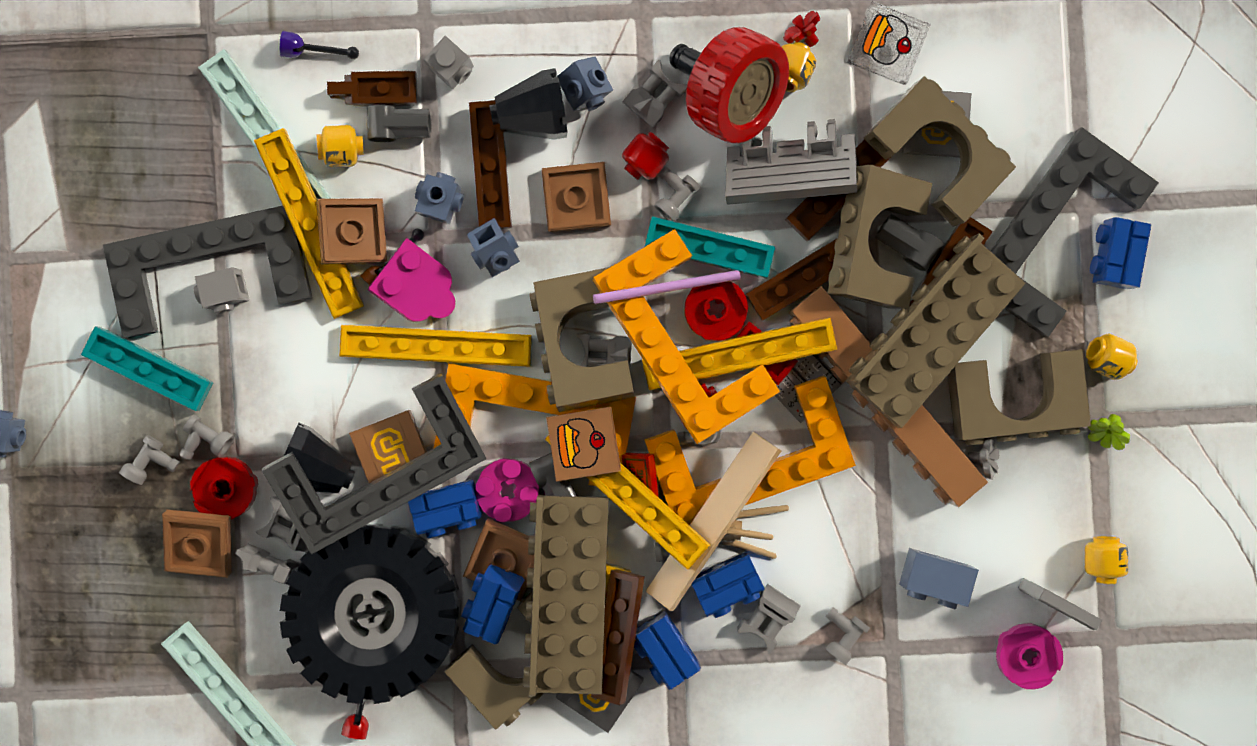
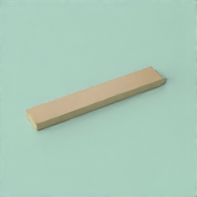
M752 432L690 524L710 546L689 570L670 554L646 590L649 595L669 611H674L781 453L780 449L757 433Z

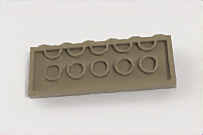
M980 233L970 238L965 236L955 245L953 251L956 254L949 262L944 260L936 267L932 273L935 278L928 286L923 284L911 297L914 300L907 310L902 308L892 318V328L886 334L884 332L880 333L870 344L873 350L864 359L861 356L849 369L851 375L846 382L897 428H903L1026 284L981 243L984 237Z
M537 495L536 502H530L529 522H536L535 535H529L528 555H534V568H528L527 588H533V601H526V621H532L531 634H525L524 654H531L530 667H524L523 687H529V696L536 697V693L602 695L608 497Z

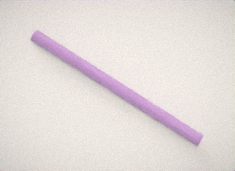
M735 270L593 295L594 304L734 281L740 279V272Z

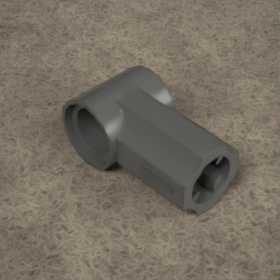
M372 105L367 107V139L369 141L385 143L394 142L396 138L431 137L429 109H396L388 105Z
M892 213L883 222L875 236L876 239L902 254L903 259L908 264L923 272L929 270L944 246V243L933 234L924 230L918 231Z
M552 453L529 462L538 486L543 488L545 495L577 496L570 480L556 482Z

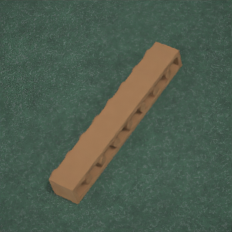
M822 286L816 288L788 312L792 317L789 320L791 325L831 317L837 350L816 355L820 359L826 357L833 365L830 369L831 372L842 384L851 375L849 369L853 363L861 356L865 359L873 350L870 347V342ZM851 386L854 390L851 393L854 400L862 408L867 405L874 413V416L871 418L881 431L885 432L888 430L895 438L892 441L894 447L903 456L908 454L916 463L912 466L913 469L923 480L930 479L936 487L933 492L945 505L950 503L960 507L988 483L923 405H921L903 428H897Z

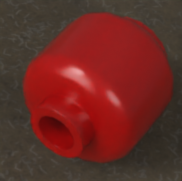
M649 132L647 135L639 133L622 153L623 159L627 162L624 169L637 180L642 176L648 180H653L669 161L667 153L669 147L652 132Z

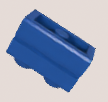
M1118 217L1104 220V223L1098 227L1096 232V242L1100 244L1098 255L1093 257L1090 264V273L1094 274L1092 282L1122 289L1140 288L1151 224Z
M473 479L429 490L408 502L417 535L426 533L427 538L445 534V528L457 525L458 530L477 525L475 520L482 517V510L477 501L476 487Z
M746 551L700 572L692 583V587L706 616L708 617L713 614L714 618L729 613L732 610L730 606L742 601L743 604H748L760 598L759 592L765 590Z
M489 565L484 574L478 573L471 591L476 592L474 601L467 600L461 615L462 618L466 619L462 630L472 636H480L482 640L492 644H498L525 579L512 572H506L505 569L495 565Z
M662 611L637 628L634 648L641 658L648 657L653 665L649 670L659 685L665 683L667 688L671 690L685 679L700 671L701 666L698 659L666 611Z

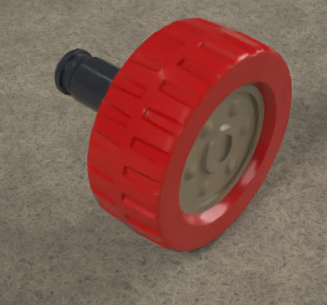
M733 27L721 32L707 44L702 52L689 48L685 44H679L672 49L669 57L673 68L679 69L690 76L686 90V106L691 120L702 130L727 143H743L759 134L774 117L786 92L789 78V62L786 52L779 43L745 27Z

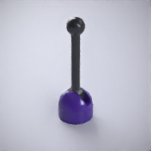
M282 31L280 36L279 50L281 57L297 58L304 50L347 55L350 59H356L359 56V50L353 46L343 49L305 44L298 34Z

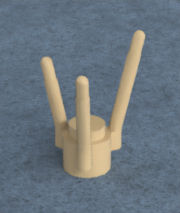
M781 505L741 510L737 518L784 512L789 510V506ZM736 519L721 540L722 545L734 546L771 559L777 558L776 553L738 541L741 540V537L772 540L774 537L768 533L743 530L742 521Z

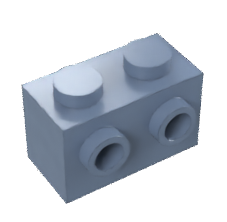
M909 548L899 585L908 590V596L916 599L926 600V597L930 596L937 598L938 604L948 608L957 609L958 604L969 607L979 570L965 563Z

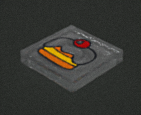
M872 1L847 63L906 85L931 24Z

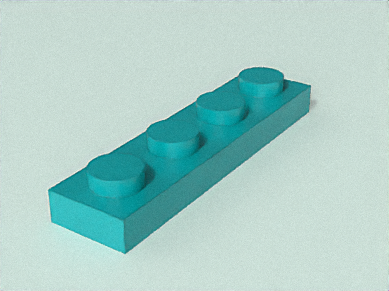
M651 217L645 246L675 229L692 254L690 260L768 278L775 246Z
M99 326L94 327L81 353L82 356L194 411L201 410L214 383Z

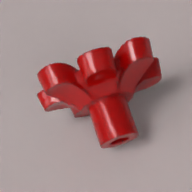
M810 11L805 15L804 19L801 15L796 16L792 21L795 26H791L785 31L783 40L788 44L804 40L808 47L816 45L819 41L815 35L817 30L815 26L820 21L818 12Z

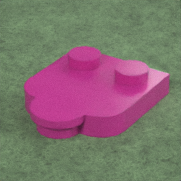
M408 238L403 241L367 289L405 319L412 322L423 321L429 316L445 318L455 308V297L449 290L452 284V276L449 270Z

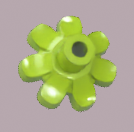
M1115 414L1109 415L1108 419L1091 420V426L1087 427L1091 430L1088 435L1090 441L1096 442L1101 440V446L1110 448L1112 444L1116 450H1123L1125 448V444L1130 442V434L1124 431L1121 417Z

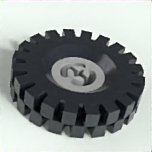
M367 524L312 555L308 550L300 559L302 561L301 564L292 570L286 582L289 585L288 592L282 594L279 610L285 612V620L279 622L282 639L289 638L291 644L286 651L293 664L299 661L305 668L300 674L311 685L318 681L323 685L321 692L335 699L341 694L347 696L346 702L363 705L366 700H373L374 704L390 702L398 695L402 698L415 691L420 684L425 683L438 670L455 643L459 630L457 626L458 619L461 617V600L457 598L459 587L455 575H450L446 567L449 563L440 552L436 554L430 548V542L420 535L415 537L409 534L408 529L395 525L387 527L383 526V524ZM377 591H380L393 604L394 620L391 627L385 629L382 623L388 618L390 610L382 611L375 617L371 613L364 614L357 619V622L362 627L367 628L368 632L361 629L355 622L352 614V605L355 597L361 594L363 601L357 606L356 613L363 612L371 606L375 610L382 609L389 602L386 598L377 594Z

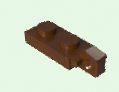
M416 71L351 72L350 75H344V81L327 82V95L331 99H345L346 105L414 106L418 105Z

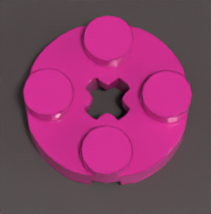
M502 458L489 464L481 472L476 483V497L481 509L489 517L499 522H514L526 517L530 513V502H536L540 490L530 466L525 462L510 458ZM502 482H506L508 485L512 483L516 485V489L513 491L515 497L510 499L509 496L503 497L500 494V491L503 489L501 486Z
M1023 623L1013 626L999 636L996 660L1000 671L1009 681L1024 689H1039L1049 685L1053 681L1052 677L1056 674L1057 670H1061L1063 650L1059 640L1047 629L1036 624ZM1029 648L1031 651L1037 652V656L1032 658L1031 664L1022 659L1025 650Z

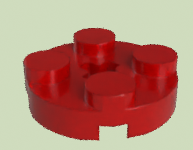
M732 281L693 287L685 300L684 316L686 322L695 334L705 340L722 341L728 339L741 330L748 312L747 298L742 289ZM714 300L716 304L722 303L725 308L721 311L722 317L717 318L715 315L710 316L707 310L711 308L709 302Z
M217 457L202 463L196 469L190 481V491H192V496L195 500L193 503L200 513L231 516V519H234L250 509L257 495V476L253 474L251 468L246 463L234 457ZM227 481L230 484L231 492L230 494L220 496L218 494L220 489L217 487V483Z

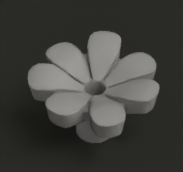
M993 438L985 439L984 447L980 452H968L967 458L973 465H981L985 478L991 480L994 478V473L998 474V465L994 460L999 459V449H994L995 442Z

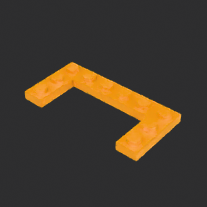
M674 229L593 277V282L600 293L646 286L690 260L692 254ZM644 296L607 302L696 444L704 441L780 392L762 364L709 398Z
M448 363L445 381L470 428L476 400L555 415L611 407L619 459L622 464L621 455L627 451L636 396L559 412L556 404L550 405L547 386L552 385V381ZM437 435L435 436L433 448L441 445ZM589 480L588 485L595 486V485Z
M824 375L794 386L813 445L778 457L745 505L856 466L827 378ZM672 429L644 440L648 452L655 456L656 474L667 505L690 525L721 478L695 487L675 430Z

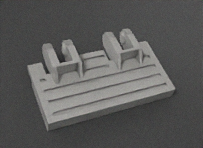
M829 119L826 125L828 139L822 140L816 139L818 131L815 121L807 122L808 150H805L804 139L777 142V153H773L771 126H766L762 131L763 146L753 147L754 137L743 142V156H741V146L727 147L725 187L727 205L857 193L855 134L841 135V146L837 147L835 119Z

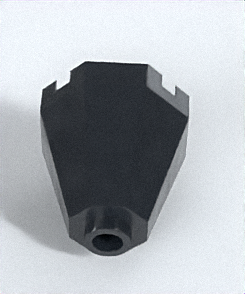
M556 68L542 70L495 96V105H489L493 125L499 124L501 132L553 140L567 138V124L564 125L562 117H566L559 78L556 77Z
M299 422L284 456L293 452L316 492L339 494L342 487L348 489L355 474V471L350 469L352 462L313 428Z

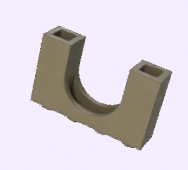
M924 76L912 85L863 138L887 160L895 155L920 129H937L951 137L960 154L959 171L952 183L931 205L954 227L965 223L1016 166L1010 161L1011 158L1005 150L996 147L988 139V134L982 127L974 125L965 116V111L960 105L951 102L942 93V88L938 83L931 79L928 80Z
M874 165L857 166V193L846 194L845 203L841 210V224L839 235L835 242V256L828 278L829 287L827 294L889 309H908L914 278L884 270L874 261L868 244L869 230L875 217L883 210L904 216L927 215L933 183Z
M608 268L533 282L535 292L529 293L533 312L539 311L541 323L535 324L538 342H544L546 354H541L544 373H550L552 385L547 386L550 405L556 404L559 412L635 397L628 360L596 367H583L569 361L560 349L561 332L571 318L582 312L609 307L607 302L594 304L593 295L600 293L593 282V277Z
M1083 350L1040 353L1043 378L1042 399L1031 414L1020 419L1006 417L994 405L990 394L987 360L957 363L948 374L954 438L965 440V445L984 444L985 438L997 437V442L1017 440L1016 434L1028 433V438L1048 437V431L1060 430V435L1080 433V427L1091 426Z
M533 590L517 606V609L525 618L526 601H533ZM473 644L453 660L445 670V674L495 730L502 724L506 727L519 717L521 713L518 710L527 702L529 705L534 704L544 694L536 693V697L529 696V687H523V677L512 678L499 673Z

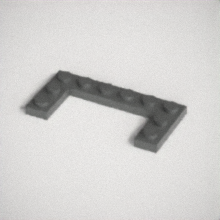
M1081 127L1072 136L991 249V252L1016 274L1086 175L1135 210L1143 206L1159 182ZM1024 281L1026 284L1004 309L1043 337H1049L1067 311Z
M278 206L103 244L122 337L131 338L159 332L145 270L258 245H266L278 304L283 305L311 299L312 293L302 247L284 207Z
M441 373L412 388L441 445L334 503L324 507L293 452L262 467L264 476L311 555L487 459Z

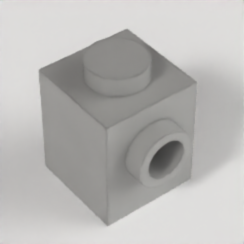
M444 36L424 58L429 69L451 89H454L458 84H462L470 76L471 69L474 67L470 57L447 36Z
M230 267L195 276L197 285L194 286V295L197 302L202 304V308L214 309L215 313H223L234 310L233 304L249 301L241 269Z

